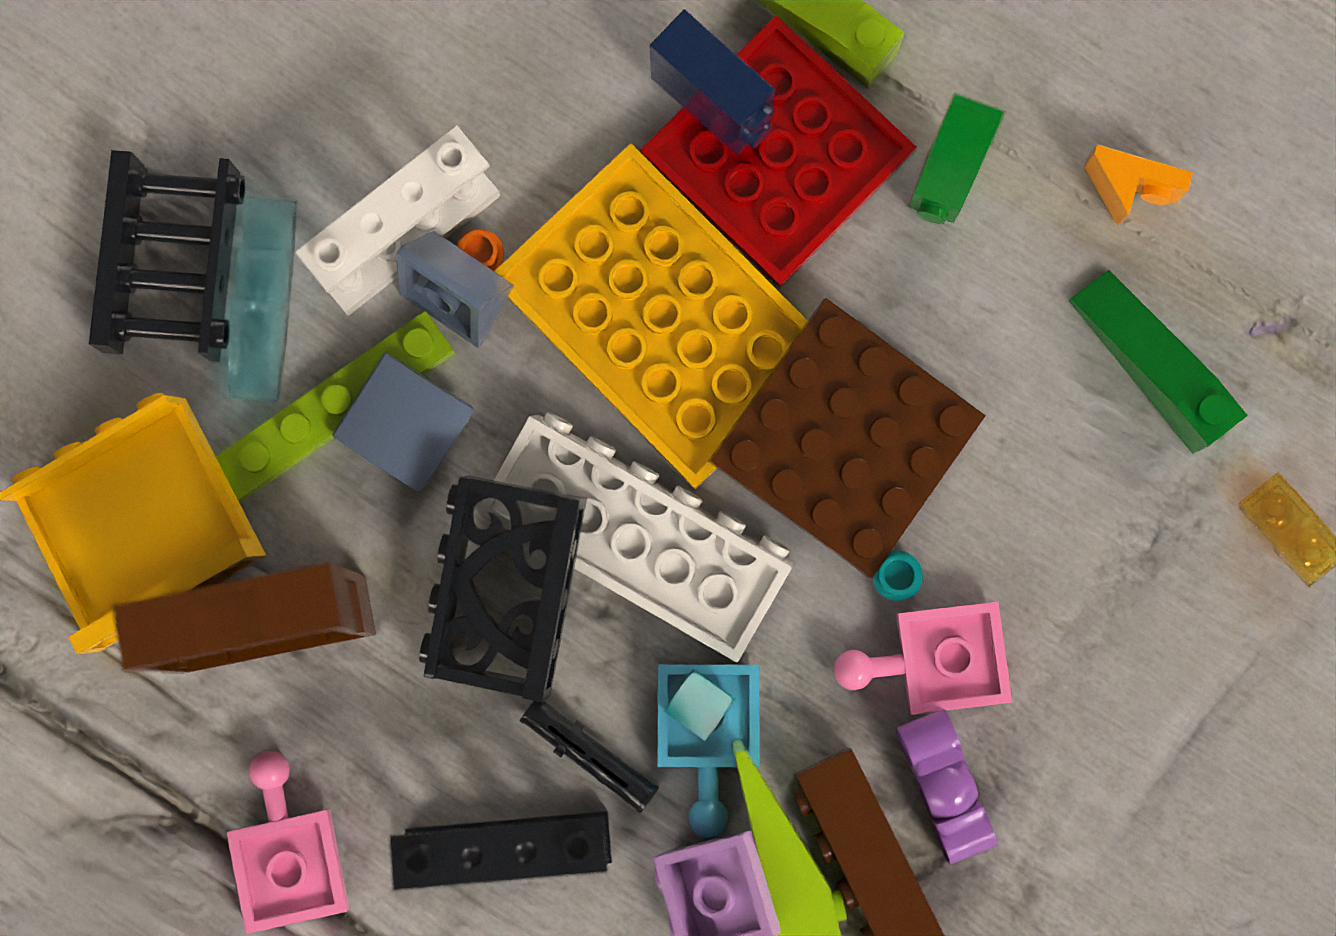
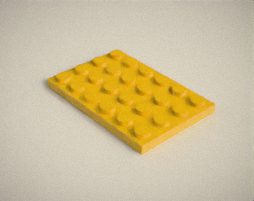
M632 143L622 150L494 271L514 285L507 297L513 305L694 490L717 469L708 460L808 321Z

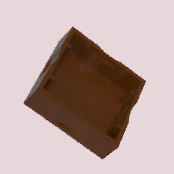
M331 562L112 606L123 671L185 674L376 635L366 576Z

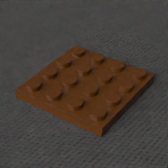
M825 298L803 326L708 462L865 576L872 578L986 415Z

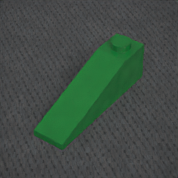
M954 93L929 149L908 205L909 208L918 210L917 215L920 218L935 224H944L945 221L955 222L999 128L1005 111Z
M1109 269L1070 298L1069 302L1192 454L1210 446L1248 416L1219 379Z

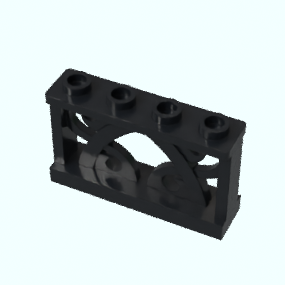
M470 475L460 477L458 485L453 484L451 486L446 505L447 514L452 515L449 535L443 534L437 554L438 564H443L440 584H434L428 604V612L434 614L432 631L424 635L419 653V661L426 663L424 677L522 696L523 699L543 702L551 695L587 498ZM487 498L499 500L509 512L511 530L503 533L501 520L491 512H488L491 517L489 528H478L474 521L476 506ZM517 501L557 508L555 520L522 525L521 510ZM469 540L480 546L465 559ZM530 542V556L535 550H541L545 553L546 562L541 569H533L528 565L524 555L523 543ZM512 548L513 560L517 570L526 581L541 588L542 593L540 600L525 601L511 608L498 625L481 602L472 579L491 560ZM459 600L466 616L454 619L457 601ZM519 615L531 618L534 629L530 635L522 634L519 626L514 630L513 637L507 634L511 624ZM462 631L469 637V645L463 651L472 650L477 647L483 638L490 644L486 654L479 662L464 665L453 657L450 643L456 632ZM499 652L507 659L527 669L525 679L486 670L494 662Z

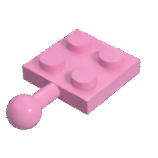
M998 602L896 614L901 654L869 658L861 651L848 650L838 656L833 667L836 681L848 690H860L866 687L872 678L904 674L909 715L937 712L942 709L947 711L1012 703Z
M264 750L256 754L251 760L248 769L251 782L263 791L268 823L227 832L246 934L350 910L331 810L327 809L289 818L283 784L289 777L290 767L286 757L275 750Z

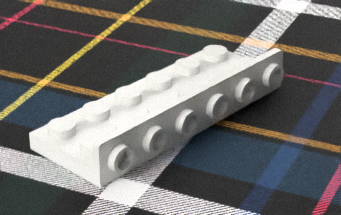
M547 412L544 417L538 414L529 416L494 481L587 498L574 569L738 663L794 565V561L787 557L790 550L768 536L764 535L761 541L746 534L743 532L746 524L724 511H720L715 516L699 507L703 500L689 490L676 486L675 490L671 491L657 483L659 474L649 467L633 461L631 466H628L613 457L616 450L607 443L592 436L586 442L570 433L573 425L560 416L551 412ZM494 498L484 499L477 512L490 520L491 517L488 512L494 513L501 520L503 528L511 530L510 515L503 503ZM517 501L521 510L522 525L555 520L557 508Z

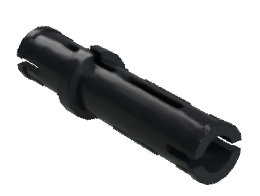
M533 701L519 721L522 724H526L556 747L553 751L561 758L565 754L600 783L633 806L638 813L645 809L658 791L659 787L657 785H653L618 756L584 732L582 729L585 725L578 720L572 723L545 701Z

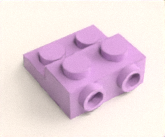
M751 830L716 840L713 838L671 849L653 857L655 882L658 890L665 898L670 916L669 930L671 936H777L781 933Z

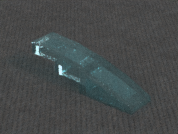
M244 197L242 247L237 248L236 297L231 299L228 398L264 401L279 400L291 303L297 200Z

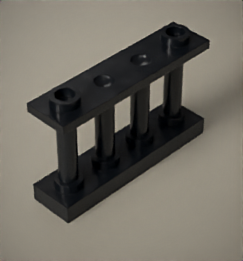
M111 150L89 345L102 353L123 355L124 341H129L131 337L199 342V354L209 361L220 362L221 349L228 347L230 339V324L225 319L236 209L237 205H242L245 199L246 184L244 176L240 175V171L230 159L219 158L217 178L148 173V170L144 168L145 165L131 151ZM148 193L215 198L212 226L143 221L142 217L139 216L141 197L145 198ZM142 241L210 246L207 274L138 269L137 265L133 264L135 245H140ZM136 289L204 294L201 322L132 317L131 313L128 312L130 293H135Z
M608 811L406 828L405 834L389 836L393 891L608 872L607 864L612 863Z

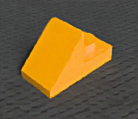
M1098 144L1087 157L1084 166L1113 220L1118 225L1129 215L1135 192L1140 193L1144 201L1152 204L1168 205L1170 202L1176 204L1188 191L1193 172Z

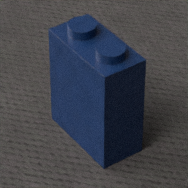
M683 9L649 45L651 79L735 154L739 155L747 145L751 148L757 147L772 129V125L769 122L775 112L772 109L775 89Z

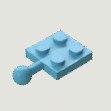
M658 664V767H698V801L690 808L688 823L691 830L697 836L704 839H713L725 831L729 821L728 811L719 801V767H737L731 742L741 740L757 767H760L759 665ZM693 669L735 698L706 741L664 712Z

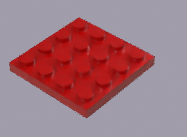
M776 15L736 54L775 89L772 108L775 112L769 122L772 125V129L764 140L755 148L747 145L737 155L683 107L640 149V152L715 228L780 289L915 153L917 146Z

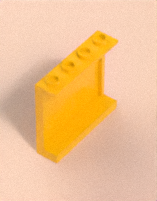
M156 393L142 399L136 404L137 411L124 419L118 417L100 424L94 429L96 436L82 444L75 442L58 449L52 455L54 458L52 462L42 468L36 466L19 472L11 479L13 485L0 492V501L17 502L80 630L68 636L77 655L100 652L118 642L112 609L113 605L217 585L266 557L186 398Z

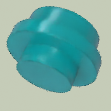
M892 551L872 577L875 589L884 598L891 601H904L913 597L919 591L923 581V571L917 559L909 553Z

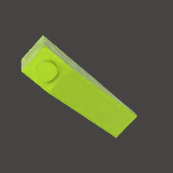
M756 0L867 88L872 85L897 55L905 32L863 0Z
M741 740L731 742L754 843L781 933L777 936H841L838 922L847 920L840 889L830 890L825 875Z

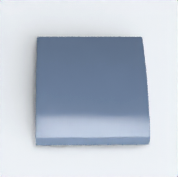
M385 351L335 428L332 436L375 466L422 493L475 410L472 405L433 383L426 375Z

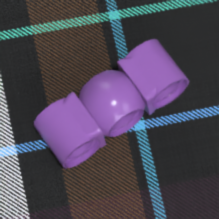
M945 709L897 727L896 732L910 769L916 775L917 788L929 813L928 816L932 822L940 848L949 865L998 846L985 808L978 800V790L969 767L964 760L965 756L962 752L957 733Z

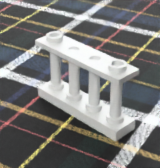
M456 125L295 253L328 294L330 293L342 310L349 316L398 277L396 252L402 245L432 231L447 239L500 197L498 189L484 174V171L490 167L489 163Z

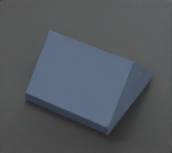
M435 231L402 245L396 252L399 294L423 311L426 310L430 316L479 348L487 337L514 285Z

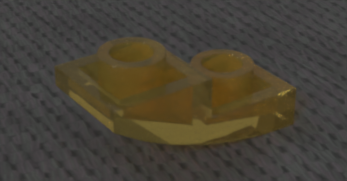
M1279 472L1239 502V510L1274 545V552L1308 587H1311L1336 567V536Z

